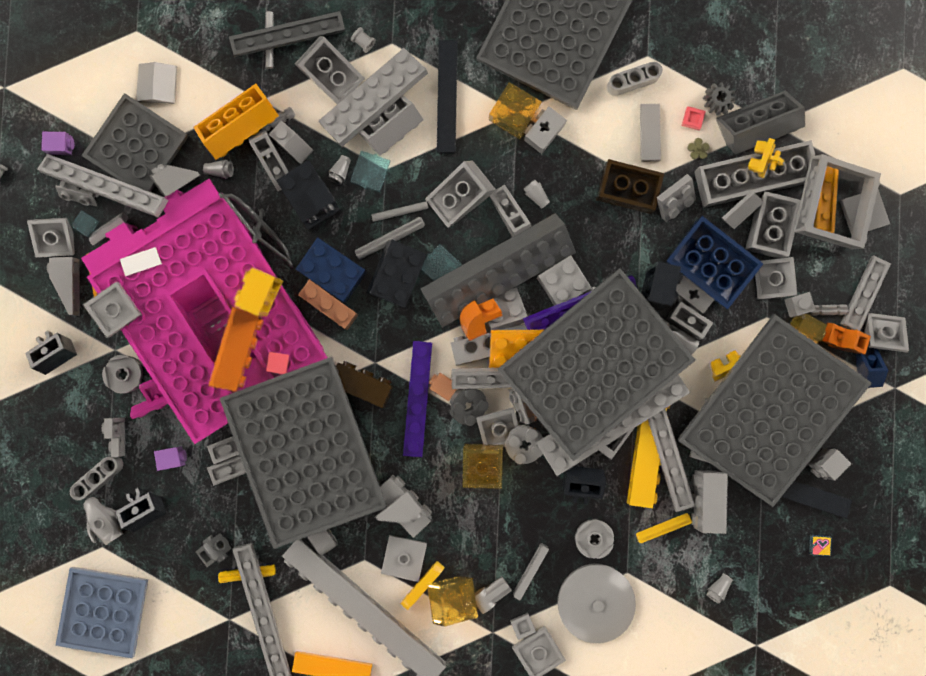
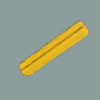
M685 513L637 532L636 537L638 542L642 544L692 523L689 514Z
M274 564L260 566L263 577L276 574ZM239 570L220 572L218 574L219 583L240 581Z

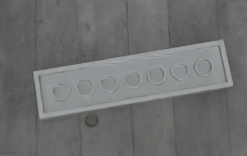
M677 375L575 461H572L551 434L536 442V444L558 476L690 392L680 376Z

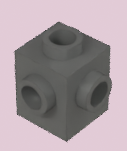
M219 533L215 537L210 535L202 541L204 545L196 551V554L208 567L215 561L219 564L227 558L228 555L226 553L232 548L228 540Z

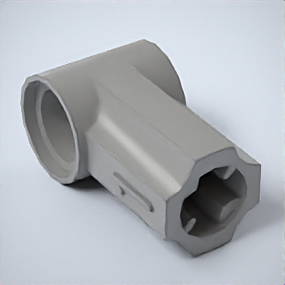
M501 576L486 588L483 587L475 592L471 599L481 613L484 614L492 609L496 602L511 592L512 589L503 576Z

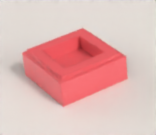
M687 106L681 126L699 131L706 111Z
M269 352L266 372L286 374L290 355Z

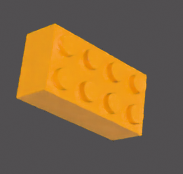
M254 84L193 128L204 146L217 160L220 157H224L235 146L241 145L251 135L257 134L267 124L273 123L279 115L257 84Z

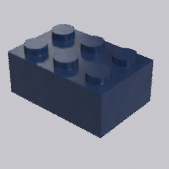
M318 237L296 267L297 271L345 304L367 274L366 270Z

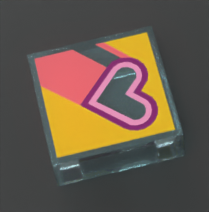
M810 535L809 554L831 556L832 537Z

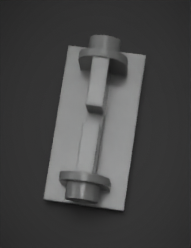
M64 181L60 182V186H55L60 198L66 201L72 200L86 206H97L95 197H98V194L82 188L78 190L79 187Z
M513 388L508 389L510 393L509 399L514 405L515 415L520 425L535 422V414L526 406L525 402Z

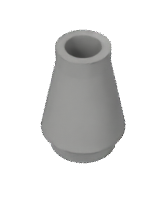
M341 155L339 160L328 171L329 175L327 178L331 182L341 185L342 182H345L351 160Z
M228 160L205 163L203 166L205 175L225 179L232 177L234 171L232 162Z
M534 180L524 188L525 195L539 205L541 209L550 203L540 182L538 183Z
M723 573L707 589L706 595L714 602L720 604L721 601L725 600L733 579Z

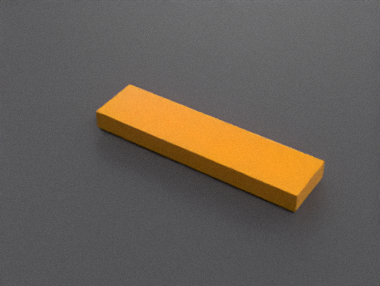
M827 166L814 220V228L834 233L839 170Z
M296 651L292 672L312 676H371L372 663Z

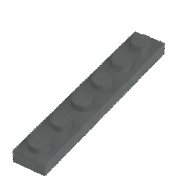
M338 11L229 36L234 57L316 39L320 36L325 37L345 32L341 12Z

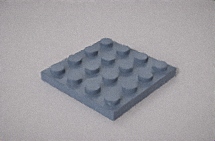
M70 567L55 646L131 659L135 657L148 579Z

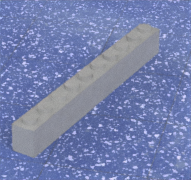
M304 538L295 541L283 554L284 562L289 567H295L299 571L298 574L304 580L308 581L309 579L319 593H325L329 597L330 603L334 606H340L346 617L355 619L358 622V627L364 632L368 631L371 633L376 643L386 646L391 656L394 658L397 656L401 659L402 665L406 669H412L417 673L416 676H439L445 669L446 662L326 557L319 555L316 549Z

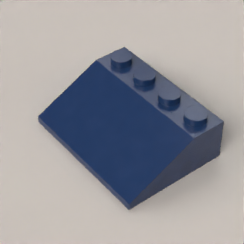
M703 216L697 219L666 261L668 264L680 266V272L683 273V276L725 309L732 305L763 265L761 261Z

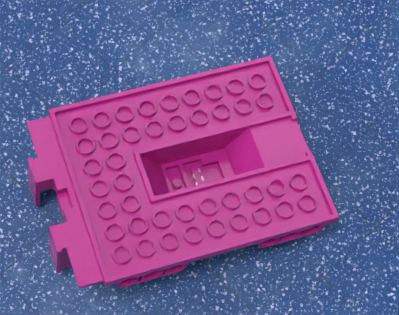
M210 179L187 193L177 189L170 195L165 196L168 200L163 209L166 214L158 218L157 222L149 227L139 230L136 226L123 222L105 234L107 238H110V241L81 258L91 273L87 278L97 294H100L115 282H119L142 315L122 328L121 331L194 444L228 424L219 398L237 391L208 385L231 309L236 307L235 295L239 289L242 290L245 284L243 282L244 275L247 270L250 271L251 268H255L277 278L261 253L258 244L252 242L253 236L227 202L219 197V193ZM156 247L162 264L125 276L120 259ZM282 285L268 316L261 317L264 320L263 326L260 331L257 330L255 338L258 339L255 350H251L250 357L252 362L249 369L245 370L246 382L240 390L283 375L266 372L269 352L290 355L287 373L328 358L320 341Z

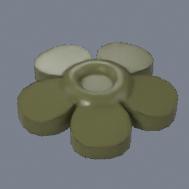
M696 138L694 143H689L687 147L689 151H693L690 154L692 159H697L698 156L700 159H705L707 157V152L705 151L710 148L709 144L703 143L701 138Z

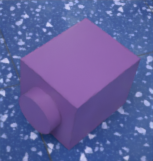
M42 132L43 152L49 155H72V149H74L75 144L71 135L66 132Z
M182 446L154 451L157 471L184 466L185 461H187V454Z

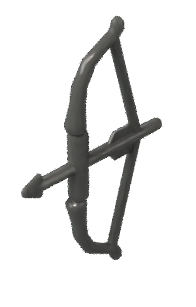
M219 193V197L227 202L253 235L252 242L255 244L257 240L286 261L290 268H293L294 265L284 243L275 231L262 220L263 216H265L264 209H258V216L239 197L233 194ZM228 198L241 206L256 223V227L253 226L251 228ZM260 228L280 246L284 255L261 238Z

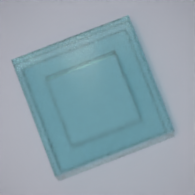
M81 210L71 226L86 237H89L99 221Z

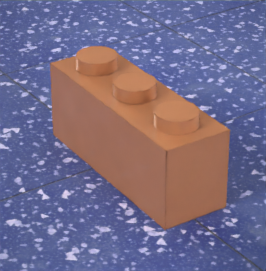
M310 279L298 294L346 330L349 329L358 317L357 313Z

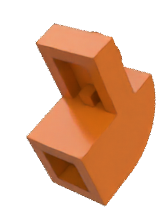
M494 298L478 305L474 300L462 310L460 314L461 328L469 341L487 334L485 323L502 316V311Z
M827 323L822 341L828 343V346L839 350L866 354L871 336L859 330L845 329L834 323Z

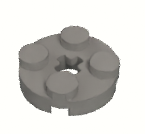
M117 355L112 357L106 367H104L102 377L105 385L114 392L130 393L139 387V384H142L143 369L136 358L128 355ZM121 369L127 372L124 380L118 376L121 373Z
M520 425L510 431L505 441V449L510 458L517 464H528L543 455L536 444L543 437L537 429L529 425ZM522 441L529 442L527 448H520Z
M598 519L587 520L577 529L575 534L576 546L588 558H603L613 549L614 533L610 526ZM592 534L599 535V542L597 544L595 542L590 543V536Z

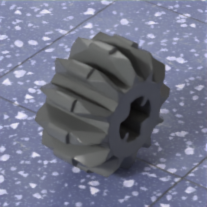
M720 82L718 86L714 83L711 85V88L706 89V95H704L703 100L706 101L704 107L711 108L709 113L715 110L716 116H719L721 112L727 114L728 109H733V103L736 101V98L732 96L735 94V90H728L730 85L724 87L723 82Z

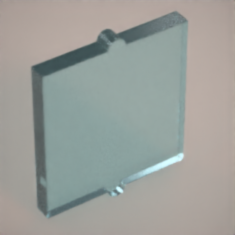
M361 151L350 182L363 186L364 189L369 188L380 192L391 161L379 157L377 154L373 155Z
M439 244L431 254L428 253V257L425 259L421 270L435 281L462 266V264Z

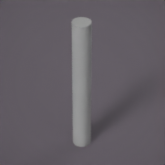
M271 11L266 12V28L273 27V12ZM273 49L266 50V69H273Z
M425 201L372 214V219L375 222L428 209V204Z

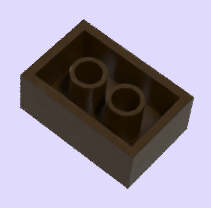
M608 159L604 167L596 200L652 214L656 210L657 197L660 194L665 173Z
M344 361L343 364L337 363L336 367L345 392L385 408L394 386L390 385L392 381L383 377L376 379L373 377L374 373L365 369L358 371L356 370V365Z

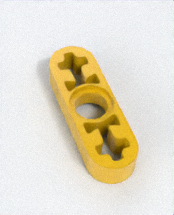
M436 561L400 604L406 610H409L445 567Z

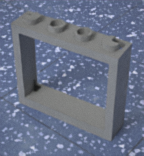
M823 154L812 156L794 232L849 249H864L867 242L869 225L871 224L873 207L876 203L875 198L880 185L881 173ZM827 166L865 178L851 238L813 227Z

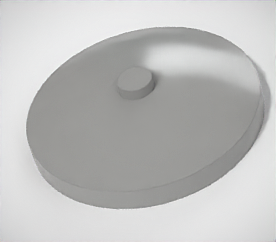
M588 564L581 566L571 572L560 587L558 611L562 622L569 632L583 641L605 643L616 639L627 630L635 614L636 600L630 583L619 571L608 565Z

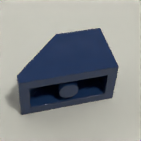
M868 346L866 354L856 353L857 373L872 383L869 388L883 387L888 369L878 349L869 348Z

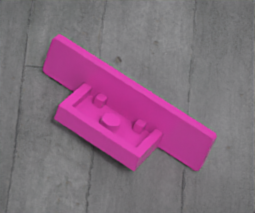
M153 379L139 384V389L146 398V401L131 407L130 416L132 419L141 418L147 415L148 412L162 409L168 404Z

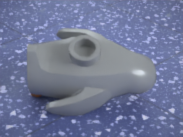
M95 497L85 500L84 509L87 520V533L93 543H96L94 534L105 545L124 534L117 521L116 510L102 505Z

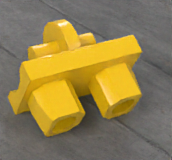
M769 138L768 142L757 141L754 152L763 156L761 160L751 158L748 169L758 173L760 178L765 177L769 163L771 164L769 169L775 171L776 166H782L784 160L780 158L781 151L776 150L773 156L775 139Z
M736 350L726 355L729 364L724 366L720 358L710 363L713 372L712 378L715 382L724 378L741 357Z

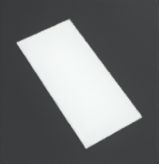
M156 247L120 259L125 276L162 264Z

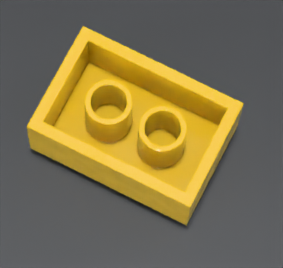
M251 268L244 275L243 282L245 284L242 290L239 289L235 295L234 300L237 301L235 306L254 315L267 317L283 280L261 270Z

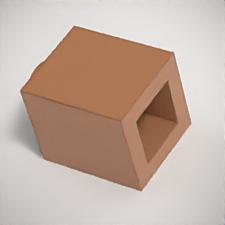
M439 373V375L434 374L429 381L431 385L429 389L447 401L451 399L457 390L452 389V380L442 373Z

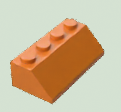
M232 307L208 386L231 391H239L240 388L244 387L246 382L244 373L246 369H249L252 362L250 353L252 349L255 350L258 339L255 337L257 330L260 331L263 326L264 320L261 319L262 316L254 315L241 308Z

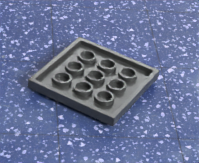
M124 93L81 156L119 181L151 192L155 187V183L149 176L153 174L151 170L160 164L164 166L170 165L189 135Z

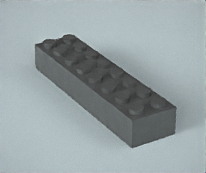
M555 213L421 288V291L443 328L459 319L462 310L470 302L475 300L478 305L496 298L570 255L575 254L576 251L564 222Z

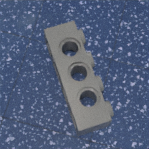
M518 324L503 330H527L525 324ZM491 333L484 334L470 341L468 338L465 339V336L453 338L454 342H451L456 366L489 358L490 348L485 346V340L491 337ZM470 342L475 343L477 346V350L474 353H469L466 350V345Z

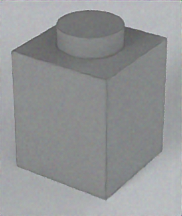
M810 292L784 299L789 317L815 311Z

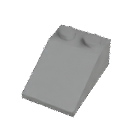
M320 36L295 63L336 104H339L352 93L365 79L323 36Z
M473 160L464 161L425 200L447 228H450L487 199L496 189Z

